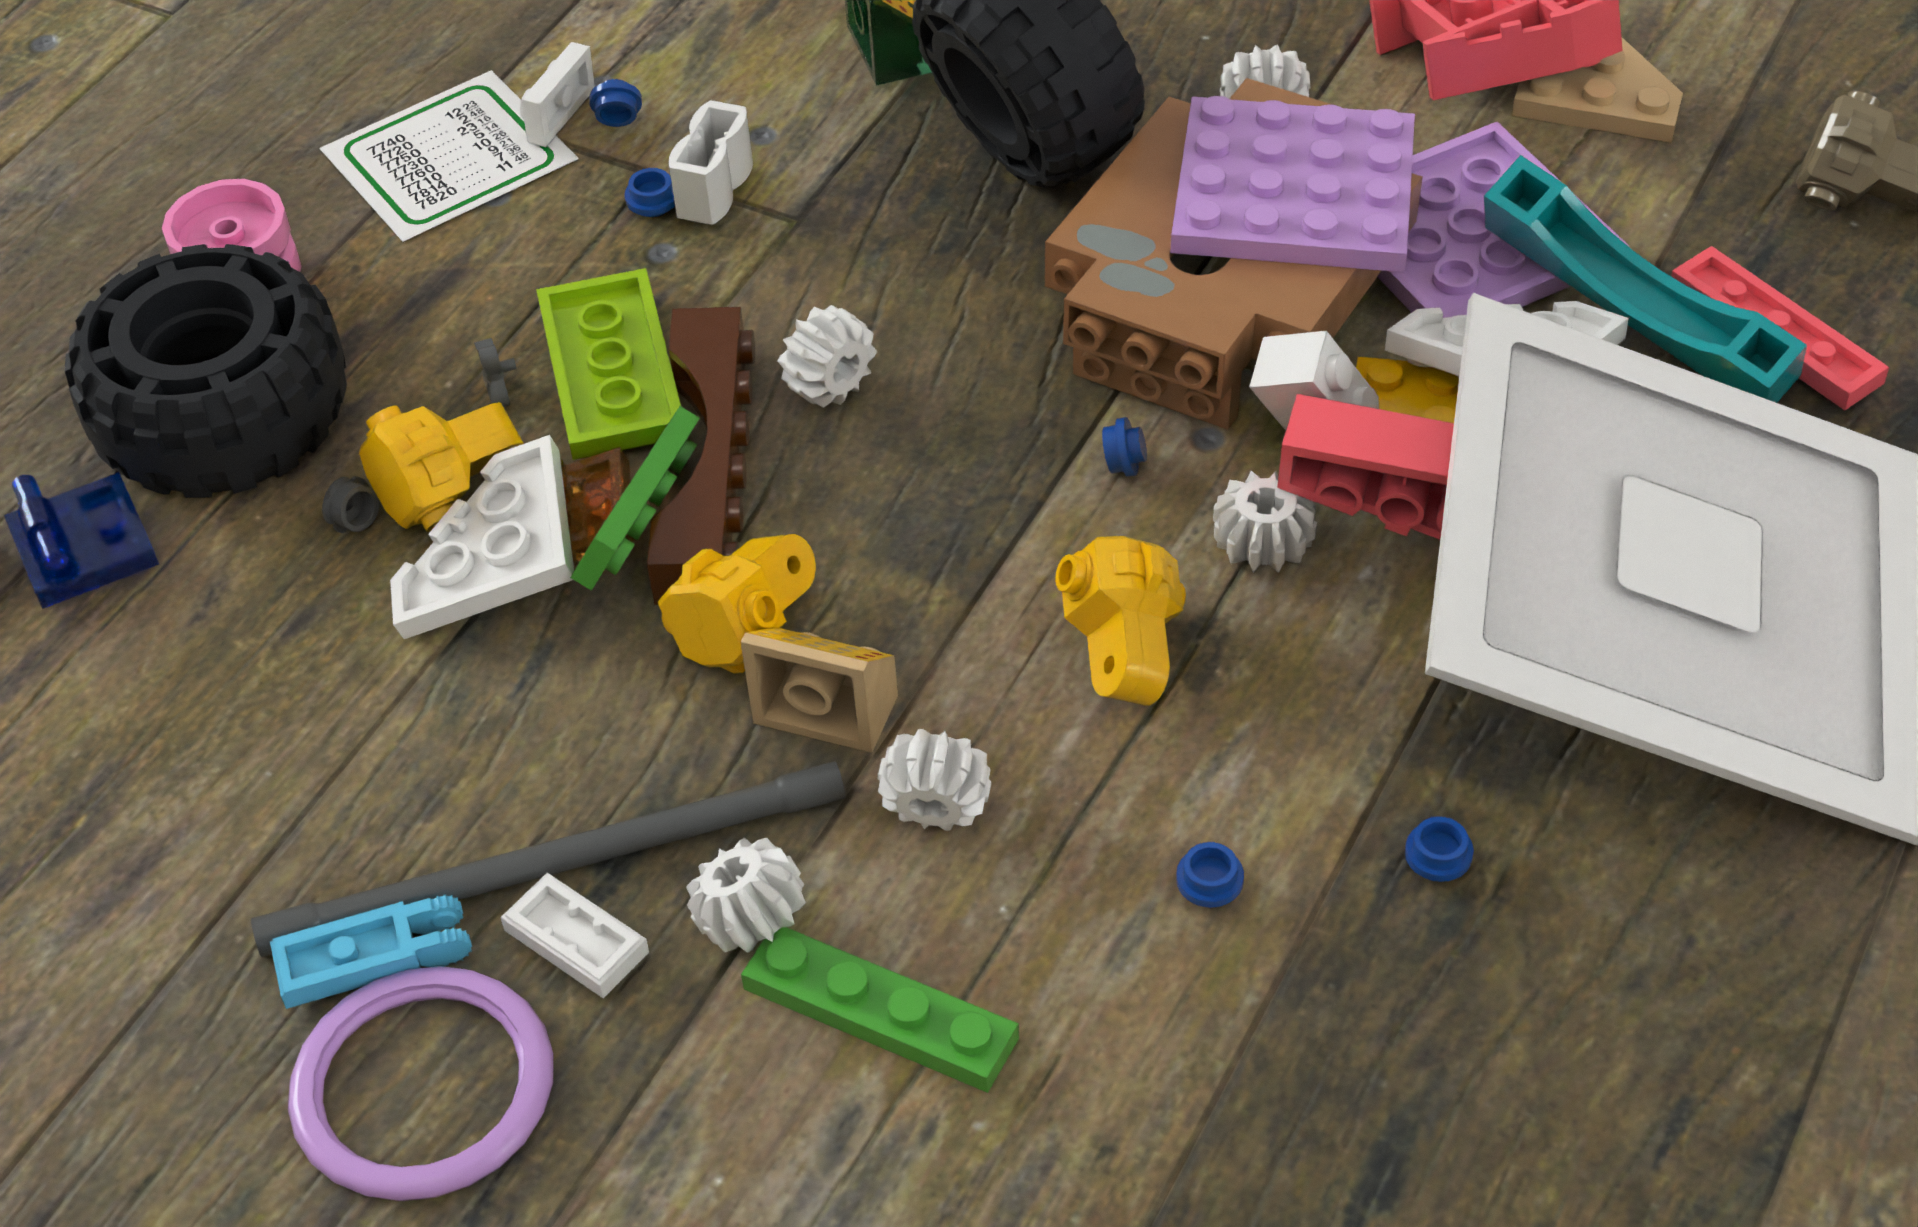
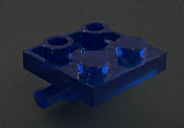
M119 472L48 499L42 496L36 479L31 475H21L12 482V489L19 507L16 511L5 514L4 517L42 609L159 565L152 544Z

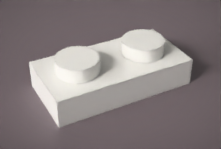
M571 42L559 57L549 64L545 73L532 88L525 91L520 103V114L524 119L527 142L546 147L589 97L590 92L595 87L590 46Z

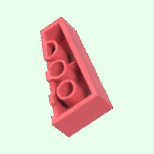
M1297 394L1282 442L1277 488L1351 516L1360 510L1376 515L1385 524V529L1407 536L1410 529L1440 540L1454 423Z

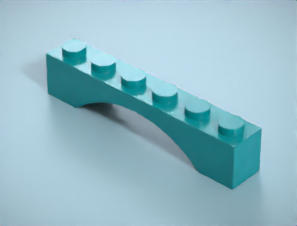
M1522 155L1516 159L1484 195L1485 228L1606 311L1629 318L1628 325L1702 376L1776 403L1801 376L1807 348L1805 343L1760 313L1737 308L1712 299L1661 271L1608 230L1581 203L1567 185Z

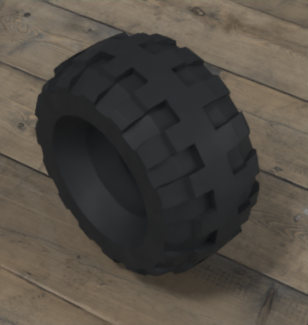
M916 0L914 2L912 19L914 34L918 37L919 50L924 62L928 64L935 77V83L943 96L948 99L956 111V115L967 130H970L981 142V146L994 159L999 160L1006 167V170L1018 179H1025L1030 185L1044 188L1053 187L1059 183L1076 182L1110 158L1132 138L1134 126L1141 120L1144 112L1145 100L1143 98L1145 89L1142 75L1137 71L1135 65L1136 58L1128 41L1124 40L1116 25L1117 21L1107 6L1103 5L1100 0Z
M205 244L182 247L181 252L162 257L159 253L138 262L137 268L125 275L119 273L100 288L101 295L96 301L89 300L75 320L77 328L70 336L69 353L65 357V375L73 405L89 441L91 440L98 456L112 469L116 468L127 479L140 482L145 489L163 495L169 494L173 490L183 492L185 498H210L212 493L232 490L233 494L257 488L256 483L274 475L279 478L299 465L298 459L307 451L311 453L316 451L329 435L328 427L338 418L340 406L343 403L347 388L344 371L346 362L330 308L316 285H310L301 272L291 268L288 261L272 253L265 252L261 256L255 254L252 247L226 244L224 248H208Z

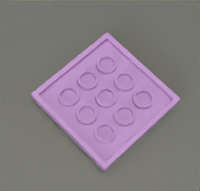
M1222 96L1208 98L1192 97L1171 233L1170 253L1405 272L1408 249L1415 114L1399 113L1391 109L1373 111L1347 109L1336 105H1295L1276 100L1256 102L1230 100Z
M1498 122L1434 146L1412 157V173L1423 176L1417 222L1408 233L1405 272L1381 271L1377 276L1411 313L1421 308H1441L1443 318L1467 315L1468 300L1473 293L1503 304H1520L1523 307L1570 287V285L1485 228L1484 195L1520 155L1558 179ZM1581 201V203H1582L1608 230H1610V231H1611L1614 235H1616L1621 241H1623L1627 246H1629V245H1628L1623 239H1621L1606 223H1604L1588 206H1586V205Z

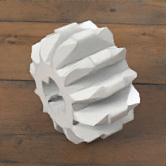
M1278 44L1269 50H1261L1255 45L1253 52L1249 54L1236 52L1234 61L1223 65L1220 96L1229 99L1246 78L1309 97V89L1311 88L1310 74L1307 71L1306 63L1299 61L1296 51L1281 53Z
M830 305L825 310L813 307L807 321L796 319V331L792 336L783 339L787 345V350L777 360L784 368L781 379L788 384L792 391L812 404H818L823 408L831 402L841 405L845 401L848 391L859 392V381L861 378L872 373L867 364L877 353V350L871 345L874 333L867 328L865 323L843 308L838 309Z
M1251 471L1245 483L1229 480L1225 493L1218 496L1217 503L1214 505V538L1217 541V548L1227 550L1226 553L1231 564L1245 560L1249 561L1253 573L1261 564H1269L1279 573L1285 560L1300 563L1306 548L1312 547V540L1316 537L1317 522L1314 521L1315 504L1309 499L1277 488L1279 477L1277 471L1270 478H1259Z
M918 729L915 736L909 734L897 735L894 744L887 747L886 756L881 759L877 779L880 780L878 792L883 796L882 806L889 811L898 812L899 820L921 823L924 829L932 825L949 831L954 824L959 826L972 825L975 816L982 814L984 802H988L991 781L989 780L990 768L987 766V754L980 749L971 748V741L969 739L948 737L946 731L937 735L930 734L924 729Z
M746 838L739 840L734 849L724 851L719 848L718 857L712 862L701 863L698 866L701 876L693 879L686 886L691 897L687 906L692 913L691 918L702 934H706L724 952L734 950L739 946L748 953L753 950L758 941L766 938L773 942L774 933L782 927L794 925L792 913L801 909L806 903L801 892L804 886L799 877L801 872L792 858L786 856L783 850L774 846L768 838L757 840L753 844Z

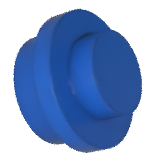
M611 79L592 89L589 96V104L600 123L611 127H621L632 123L636 119L637 113L642 107V95L635 86L623 80Z
M646 168L634 173L630 177L625 190V201L629 210L641 216L658 217L673 209L675 202L670 175L658 168Z
M1127 417L1117 418L1115 425L1103 427V449L1109 471L1112 474L1124 472L1127 477L1136 476L1139 463L1147 461V448L1142 428H1132Z
M1428 818L1414 828L1407 838L1405 846L1407 863L1415 873L1423 878L1438 882L1451 881L1464 875L1472 864L1474 853L1472 841L1464 827L1451 818Z
M1204 842L1192 847L1180 860L1177 866L1176 883L1180 893L1191 903L1209 908L1220 907L1232 902L1240 894L1244 884V870L1231 849L1220 843Z

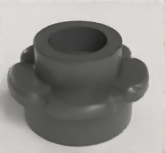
M354 476L351 479L340 477L335 480L325 493L322 504L324 520L328 524H333L334 530L339 533H344L347 530L360 532L367 529L374 522L379 510V500L375 491L369 487L364 479L358 476Z

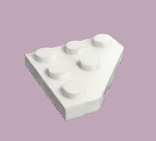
M1578 301L1554 302L1552 312L1538 311L1531 313L1616 345L1626 339L1629 318ZM1506 304L1514 308L1523 310L1520 304ZM1441 308L1416 309L1387 329L1385 351L1405 357L1408 362L1415 366L1433 367L1454 374L1459 378L1467 315L1443 318Z
M550 435L494 454L480 471L485 479L467 502L457 499L428 534L433 541L430 547L415 565L405 562L392 577L390 583L393 625L403 639L573 580L570 578L574 572L560 452Z

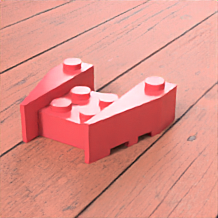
M1369 0L1376 52L1379 55L1417 40L1422 42L1429 97L1432 100L1573 71L1581 67H1591L1598 64L1602 59L1623 51L1619 0Z

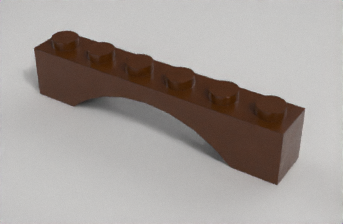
M741 307L672 309L668 349L677 392L693 406L706 426L707 435L702 456L691 478L676 497L651 519L647 568L654 605H659L658 601L682 575V565L701 550L712 549L724 556H730L739 549L738 541L732 542L733 533L743 532L742 498L735 497L736 489L746 488V459L744 453H739V446H749V416L747 411H742V405L752 404V376L750 370H745V364L755 363L754 331L744 330Z

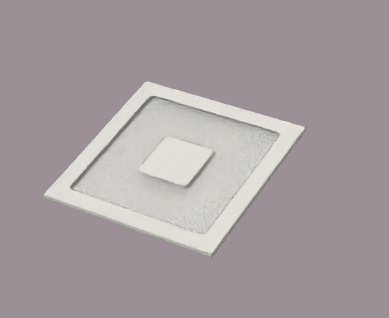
M1473 293L1468 300L1425 674L1918 846V454Z

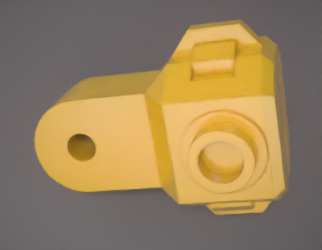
M500 402L486 405L449 421H446L424 406L401 413L399 407L394 405L375 413L366 421L370 430L366 434V440L360 447L359 455L366 477L385 511L405 529L423 524L426 532H430L455 501L461 499L468 491L470 477L480 473L494 454L524 443Z
M796 534L760 537L747 541L730 556H724L712 549H703L682 565V575L658 601L662 612L663 625L667 632L673 635L682 656L706 667H721L733 674L743 673L745 667L741 640L745 632L772 627L781 628L787 622L783 611L812 585L815 577L816 563L810 545L804 538Z
M1126 536L1096 537L1081 551H1077L1073 555H1065L1058 564L1055 582L1058 590L1062 591L1064 618L1087 636L1091 680L1096 693L1103 697L1150 706L1161 697L1169 677L1170 662L1165 624L1183 611L1186 599L1185 587L1180 582L1178 561L1157 544Z

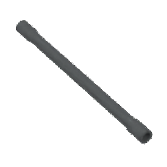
M836 761L781 775L771 782L322 903H306L251 918L257 949L261 957L272 955L270 941H273V938L403 901L404 905L427 898L434 899L436 896L440 897L444 894L446 896L453 895V898L458 897V900L539 879L546 873L553 875L782 812L794 813L845 799L842 777Z

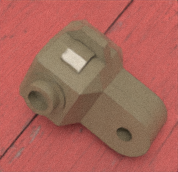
M1849 91L1847 95L1836 98L1824 113L1796 180L1798 190L1806 192L1804 200L1810 205L1823 210L1833 211L1836 210L1838 205L1846 208L1867 193L1905 209L1918 212V146L1897 139L1892 113L1880 109V101L1873 95L1862 91Z

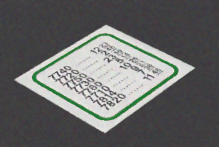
M492 70L319 148L402 242L579 159L557 136L546 147L527 142L525 123L520 114L521 99Z

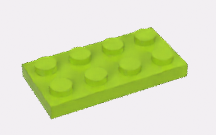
M638 269L536 289L572 460L655 444L679 406H681L647 269Z

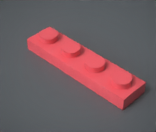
M1710 246L1672 270L1671 277L1712 299L1737 308L1758 312L1805 343L1807 348L1799 379L1843 410H1847L1885 384L1889 370L1887 365L1713 246Z

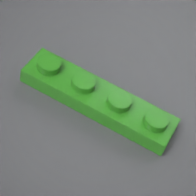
M679 406L594 537L570 578L592 591L604 570L616 576L635 546L633 542L625 537L629 535L638 541L656 512V509L648 505L647 502L649 501L657 507L660 506L677 478L668 469L680 474L698 445L688 439L700 419L698 416Z
M782 927L774 933L773 942L765 938L741 973L743 989L987 1093L1019 1040V1023L787 927Z

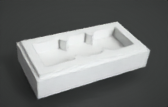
M546 873L501 916L504 931L602 998L649 953L646 938L549 873Z

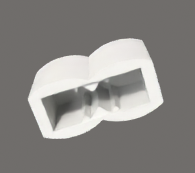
M710 100L702 105L693 115L689 126L690 134L681 139L671 151L669 169L677 218L713 225L729 211L733 202V190L748 178L752 170L753 159L746 107Z

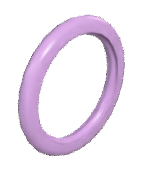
M442 966L408 969L376 979L342 999L320 1019L303 1043L289 1084L288 1113L294 1138L309 1162L331 1181L367 1197L409 1201L443 1196L469 1187L496 1171L525 1144L545 1111L553 1085V1050L544 1023L528 1001L498 980L472 970ZM446 999L466 1002L484 1009L503 1025L512 1038L519 1059L518 1085L510 1107L501 1121L481 1141L455 1156L431 1164L398 1167L377 1164L360 1157L338 1139L328 1123L323 1104L324 1079L332 1058L343 1042L358 1028L389 1009L414 1001Z

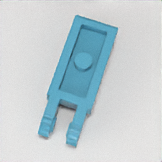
M444 894L440 897L436 896L434 899L427 898L406 905L402 901L273 938V941H270L280 995L285 1008L288 1009L357 989L376 979L404 970L418 969L420 966L445 967L449 963H456L459 960L463 961V958L469 956L468 953L472 952V944L466 930L462 931L461 928L454 929L455 925L460 923V919H463V909L461 902L458 901V897L453 898V895L446 896ZM412 932L421 934L422 936L413 938Z

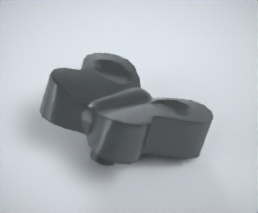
M492 338L474 342L483 367V379L491 404L500 402L503 407L509 406L510 400L503 377L504 372L517 369L514 358L499 361Z

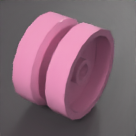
M225 179L198 186L178 198L165 214L162 231L170 254L181 252L182 247L202 244L207 245L208 248H224L226 244L252 247L254 253L261 256L265 252L272 253L288 261L291 268L301 272L302 266L290 233L291 229L285 208L279 194L266 184L247 179Z

